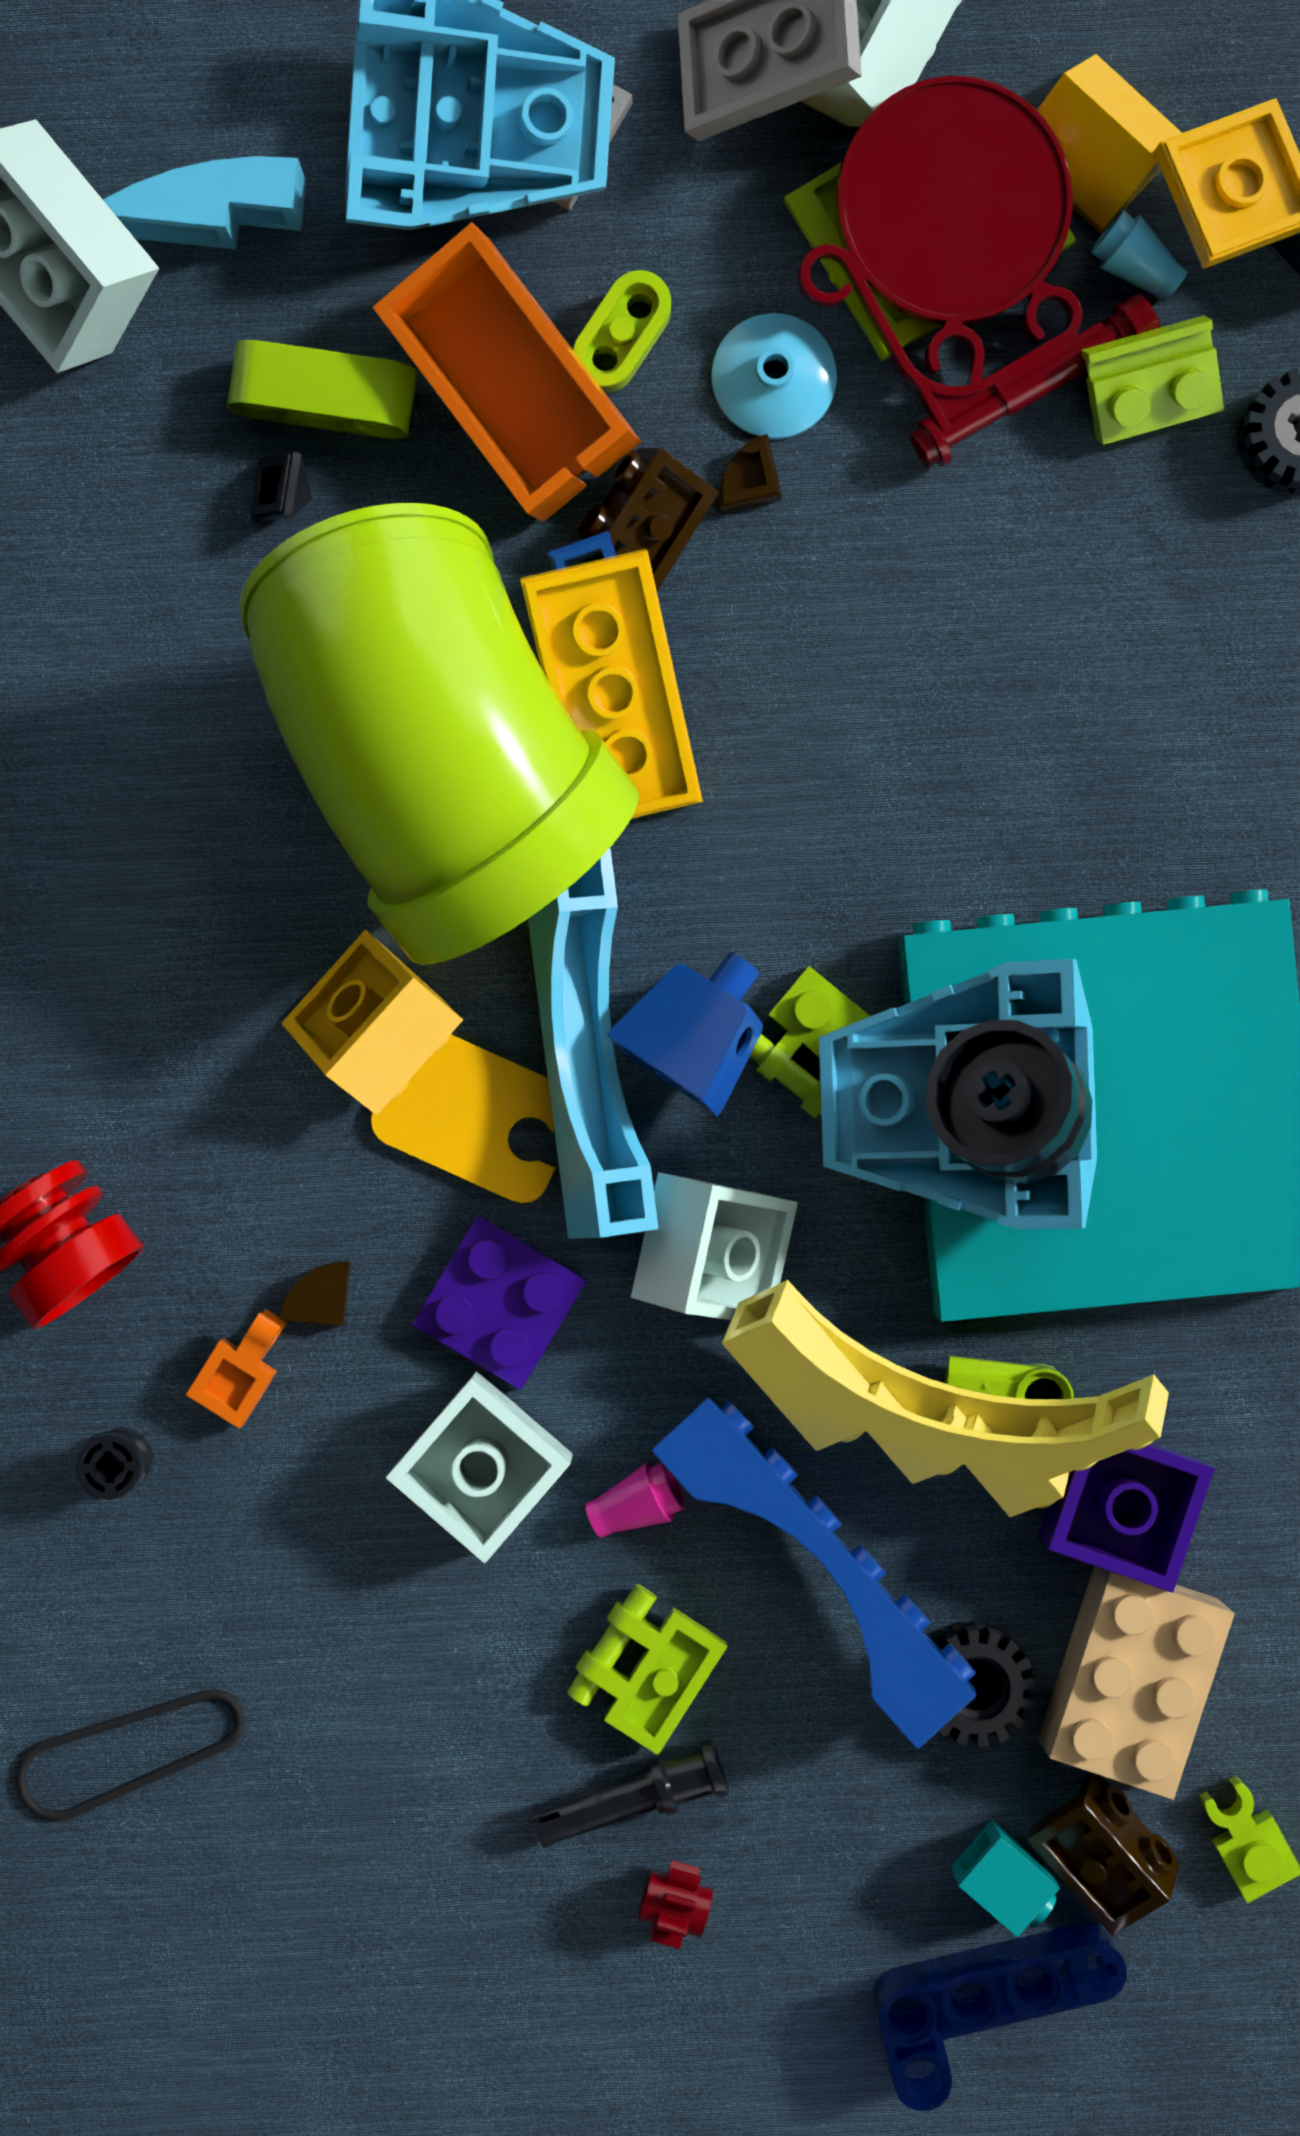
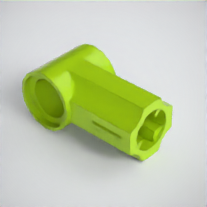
M948 1356L945 1384L995 1396L1025 1399L1027 1387L1033 1381L1040 1378H1048L1054 1380L1058 1385V1399H1074L1073 1389L1069 1381L1053 1366L1043 1363L1027 1365Z

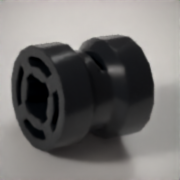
M118 1427L104 1432L84 1445L78 1455L76 1472L80 1484L86 1492L96 1498L111 1500L123 1497L146 1480L153 1464L151 1445L141 1433L131 1428Z

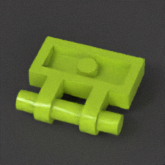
M808 966L767 1015L787 1032L776 1045L761 1034L750 1058L759 1064L756 1071L769 1082L776 1078L803 1100L800 1107L815 1119L819 1114L821 1115L820 1081L797 1064L791 1057L801 1045H804L820 1059V1036L871 1016Z
M635 1584L624 1603L616 1602L606 1619L610 1625L594 1650H586L578 1661L575 1668L579 1673L567 1690V1694L580 1704L588 1706L599 1688L610 1693L615 1699L604 1714V1721L656 1755H659L728 1646L727 1641L674 1607L661 1627H656L645 1616L657 1597L647 1588ZM630 1639H633L647 1649L628 1677L617 1670L614 1664Z

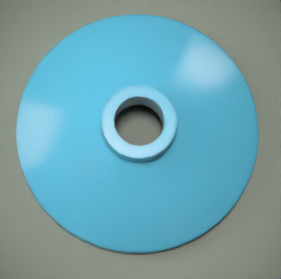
M769 313L757 315L735 326L720 343L712 365V390L716 403L723 415L742 432L756 438L768 434L769 440L791 438L812 428L828 410L837 383L835 358L825 338L809 323L786 314ZM777 360L786 366L787 373L782 378L772 379L765 374L763 367L769 361Z

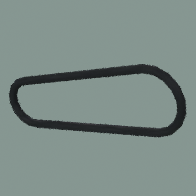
M211 1689L44 1740L30 1748L19 1763L16 1776L18 1795L26 1808L39 1818L52 1821L74 1818L221 1753L235 1745L243 1734L245 1725L243 1708L238 1700L228 1692ZM208 1699L224 1701L232 1708L235 1714L236 1723L234 1730L222 1742L68 1810L53 1811L44 1809L34 1802L27 1790L26 1774L28 1766L35 1756L47 1749Z

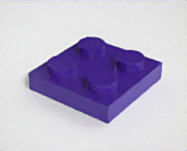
M479 1214L412 1325L519 1390H522L587 1282V1279Z

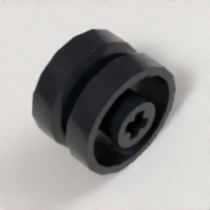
M987 1020L962 1030L940 1050L927 1077L925 1107L934 1133L953 1154L965 1161L974 1170L1001 1183L1031 1184L1057 1174L1079 1154L1091 1129L1093 1099L1082 1071L1044 1031L1018 1020ZM1010 1100L1012 1103L1005 1108L1006 1103Z

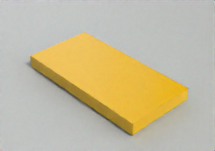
M642 549L520 578L541 669L578 729L590 730L599 734L637 787L639 801L632 818L703 802L648 550Z

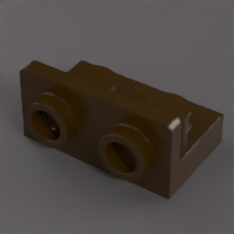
M662 447L638 448L636 451L626 454L618 463L611 476V483L614 484L613 488L602 505H596L587 513L578 528L577 536L582 540L609 531L616 555L647 549L656 591H658L719 492ZM600 553L582 561L591 562L603 559V556Z
M1091 1773L1086 1776L1077 1797L1031 1826L1026 1840L1111 1936L1171 1901L1179 1868L1171 1847L1161 1836L1151 1833L1135 1815L1124 1793L1117 1787L1110 1786L1101 1775Z

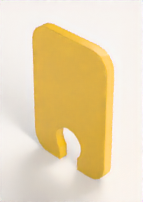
M451 1035L448 1043L440 1051L432 1054L409 1080L405 1091L398 1098L390 1101L378 1116L372 1113V1130L377 1138L385 1144L514 1202L527 1203L539 1198L546 1190L556 1169L539 1160L531 1162L521 1160L512 1152L508 1140L510 1130L514 1124L523 1118L529 1117L540 1119L547 1124L551 1132L555 1133L548 1078L454 1035Z

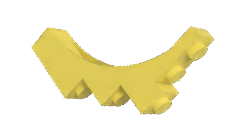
M789 1280L740 1301L722 1342L723 1346L815 1451L840 1441L844 1443L854 1441L867 1431L912 1484L935 1475H948L965 1464L1009 1517L1034 1508H1046L1057 1500L1064 1498L1069 1472L1088 1469L1100 1460L1129 1449H1142L1154 1440L1161 1437L1169 1395L1155 1375L1100 1396L1075 1399L1004 1397L948 1385L902 1368L868 1350L841 1332L817 1312Z

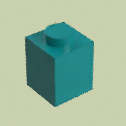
M993 1819L989 1821L951 1866L958 1886L1017 1938L1028 1925L1036 1927L1041 1924L1055 1906V1894L1060 1887L1050 1869Z

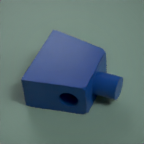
M730 951L709 980L685 964H677L610 1030L607 1037L624 1055L718 1117L724 1109L762 1033V1022L753 1010L741 1001L760 975V972L742 957Z

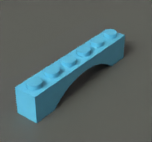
M610 848L573 885L528 919L568 1239L602 1238L659 1229L651 1165L641 1147L627 1111L618 1077L613 1042L607 1037L611 1030L609 966L612 934L618 909Z

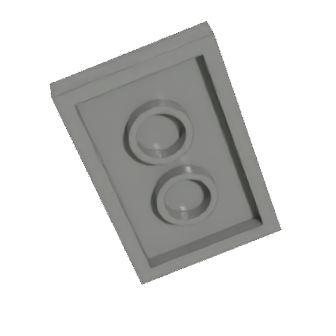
M707 0L678 13L685 132L698 141L862 77L856 0Z

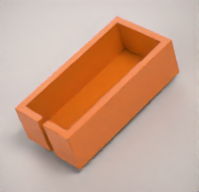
M472 222L372 307L526 513L542 522L546 521L587 487L580 477L584 472L588 471L596 478L600 477L642 442L491 240Z

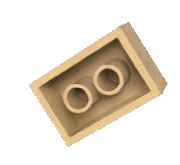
M1094 1566L1038 1736V1741L1049 1758L1174 1800L1235 1613L1218 1598L1179 1585L1175 1586L1172 1593Z

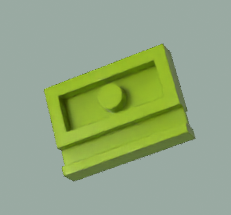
M1203 315L1081 350L1083 360L1086 361L1088 373L1086 382L1095 438L1098 442L1105 445L1224 411L1216 348L1213 347L1211 330H1213L1212 319Z

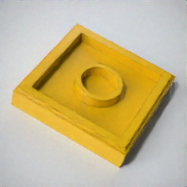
M1277 98L1162 140L1155 148L1154 154L1203 269L1300 233V153Z

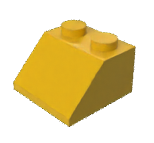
M365 929L281 1024L328 1078L378 1116L390 1101L395 1100L405 1091L409 1080L432 1054L440 1051L448 1043L452 1032L463 1019L435 991Z

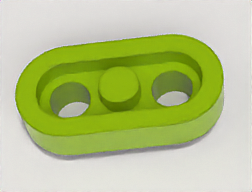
M636 270L625 273L612 285L578 336L573 351L605 393L616 392L630 382L666 328L671 316V295L665 282L659 276L648 271ZM635 302H644L650 306L651 312L644 318H635L630 315L628 309ZM600 354H610L617 361L616 365L608 371L597 369L593 362Z

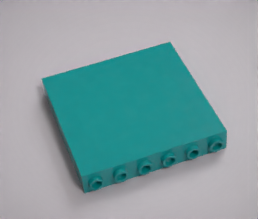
M1267 889L1230 893L1229 905L1205 907L1203 895L1186 896L1165 900L1166 911L1142 913L1141 902H1123L1103 905V917L1078 919L1077 908H1060L1040 911V923L1015 925L1014 914H997L975 918L976 929L951 931L950 920H934L913 923V935H904L898 939L904 1005L931 995L933 991L949 985H956L986 973L989 969L1006 962L1076 959L1093 1027L1097 1162L1086 1227L1073 1229H1014L996 1223L997 1221L961 1209L949 1208L923 1197L934 1317L944 1322L1300 1287V1000L1289 899L1269 901Z

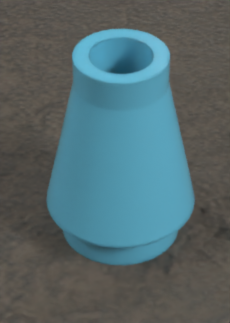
M1122 210L1113 219L1090 252L1101 261L1099 264L1100 269L1153 294L1163 303L1176 291L1188 273L1175 260L1143 217L1138 215L1134 219L1125 210Z

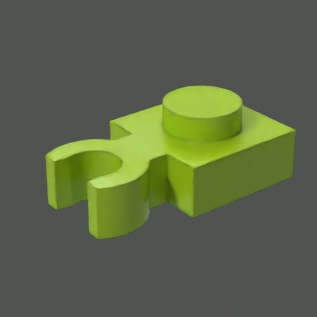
M1233 1776L1229 1779V1782L1235 1790L1236 1800L1230 1808H1217L1216 1803L1207 1792L1200 1794V1803L1208 1817L1216 1825L1227 1830L1211 1839L1240 1895L1248 1904L1299 1876L1300 1866L1273 1816L1267 1809L1253 1817L1251 1816L1254 1809L1253 1796L1247 1786L1238 1777Z

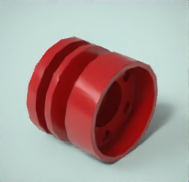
M79 1160L69 1161L48 1173L39 1174L29 1179L0 1200V1246L5 1243V1246L0 1249V1274L8 1272L19 1265H22L26 1273L8 1292V1298L33 1330L42 1328L92 1295L134 1261L145 1247L119 1213L102 1218L91 1225L85 1217L102 1199L103 1192L96 1185L69 1197L87 1178L88 1172Z

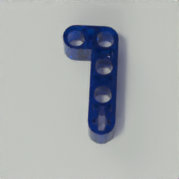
M1079 1923L894 1967L884 1972L875 1984L873 2000L894 2089L899 2100L908 2108L916 2111H931L940 2107L949 2097L952 2088V2075L943 2040L1085 2007L1116 1997L1126 1982L1127 1966L1110 1934L1101 1926L1093 1923ZM1099 1954L1096 1957L1097 1967L1092 1970H1086L1089 1963L1088 1956ZM1056 1961H1064L1062 1966L1067 1977L1061 1978L1055 1965ZM1037 1966L1045 1970L1042 1979L1031 1987H1021L1014 1983L1017 1975L1027 1967ZM974 1981L983 1986L980 1994L969 2002H960L952 1998L954 1990L964 1982ZM901 1997H913L920 2001L918 2009L908 2016L899 2017L889 2012L893 2002ZM918 2060H926L935 2065L933 2071L922 2079H912L904 2074L907 2067Z

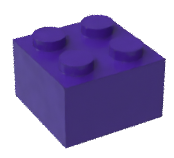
M1150 1443L1142 1449H1129L1100 1460L1088 1469L1082 1471L1073 1470L1069 1472L1064 1498L1057 1500L1047 1507L1037 1539L1048 1550L1173 1593L1215 1468L1197 1458Z

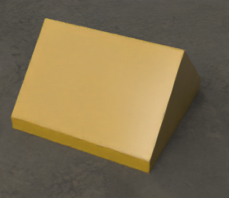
M1097 54L1065 72L1037 109L1054 131L1066 156L1072 181L1073 209L1100 234L1105 231L1113 219L1161 171L1154 154V150L1159 142L1182 133Z

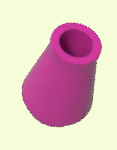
M646 1462L605 1493L586 1502L585 1507L593 1530L598 1537L603 1538L616 1532L672 1522L674 1514L685 1509V1499L678 1480L663 1463L653 1466L650 1462Z

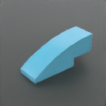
M252 156L219 159L169 170L134 183L103 199V201L135 239L236 249L239 225L301 231L307 182L298 158Z

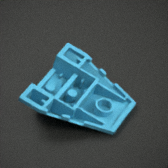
M359 0L353 53L345 177L346 223L415 230L603 191L606 188L615 58L543 22H540L538 26L502 8L504 3L499 0Z
M1076 959L1006 962L989 969L986 973L956 985L946 986L931 992V995L898 1008L888 1009L819 1037L823 1167L897 1191L909 1192L938 1202L937 1204L949 1208L961 1209L980 1215L1014 1229H1073L1086 1227L1097 1162L1093 1027ZM987 1020H1018L1044 1031L1082 1071L1093 1099L1091 1129L1079 1154L1057 1174L1031 1184L1001 1183L974 1170L965 1161L953 1154L934 1133L925 1107L927 1077L940 1050L962 1030ZM1010 1100L1006 1103L1005 1108L1012 1103Z

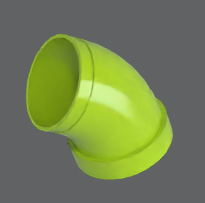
M423 503L382 504L348 511L318 522L285 540L263 558L248 577L239 600L240 618L249 639L252 658L267 702L285 745L329 827L356 868L371 888L367 899L369 908L414 963L422 965L435 964L454 959L484 946L526 921L582 877L608 851L629 824L639 801L637 787L599 734L590 730H579L567 713L541 669L522 631L500 573L494 564L488 539L478 524L469 517L446 507Z

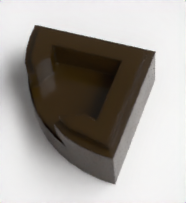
M768 434L754 438L744 444L728 463L719 485V514L781 501L782 493Z
M352 1261L327 1263L301 1277L287 1294L279 1320L345 1325Z

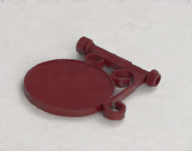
M969 76L934 77L909 85L887 98L866 118L846 150L837 178L835 213L843 248L833 244L815 247L805 256L798 269L797 282L801 293L809 302L817 306L831 307L840 304L854 289L901 375L912 385L929 416L920 420L917 424L918 430L910 434V440L917 456L928 468L936 463L942 467L947 465L952 460L950 447L1001 417L1013 415L1086 372V361L1083 360L1082 349L1161 327L1151 304L1143 295L1136 293L1114 306L1112 310L1113 315L1106 318L1104 324L1099 322L1084 332L1077 334L1082 323V308L1079 300L1068 289L1060 286H1051L1043 281L1061 254L1071 223L1073 190L1070 170L1063 148L1044 117L1024 98L997 83ZM823 258L832 259L841 266L850 284L844 285L839 291L834 293H824L818 290L812 283L810 277L811 266L817 260ZM874 295L902 314L924 322L942 325L939 332L929 340L925 349L924 363L929 374H934L940 369L938 348L943 340L953 338L964 342L971 355L967 385L947 386L934 382L922 375L908 359ZM1027 296V302L1022 311L1021 323L1026 336L1031 342L1037 343L1045 335L1036 320V310L1039 303L1045 300H1055L1065 308L1068 316L1067 325L1060 335L982 380L985 350L980 337L974 330L964 326V324L979 322L999 315L1015 306Z

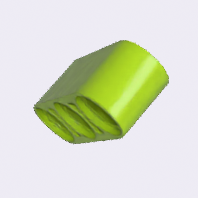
M240 340L236 342L227 408L238 415L258 420L380 438L402 439L406 438L409 433L418 372L407 364L388 359L260 340Z

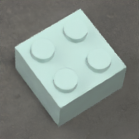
M476 1371L397 1462L386 1479L485 1564L571 1464L573 1453Z

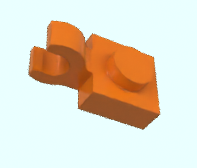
M266 1308L263 1313L257 1315L239 1346L226 1338L221 1339L186 1393V1396L237 1428H242L278 1372L262 1362V1360L280 1336L287 1321L279 1320L280 1317Z

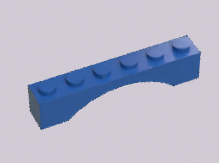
M708 1397L651 1451L694 1499L727 1504L764 1518L793 1536L824 1565L845 1594L861 1628L870 1664L872 1699L918 1750L976 1697L975 1688L968 1681L976 1674L975 1670L950 1643L942 1650L934 1644L923 1631L931 1624L930 1620L905 1593L896 1601L880 1584L879 1580L887 1574L881 1565L861 1544L853 1551L845 1545L834 1532L842 1525L840 1520L817 1495L807 1502L791 1485V1482L798 1476L796 1471L774 1447H771L764 1454L747 1436L755 1426L734 1402L728 1399L720 1406L714 1398Z

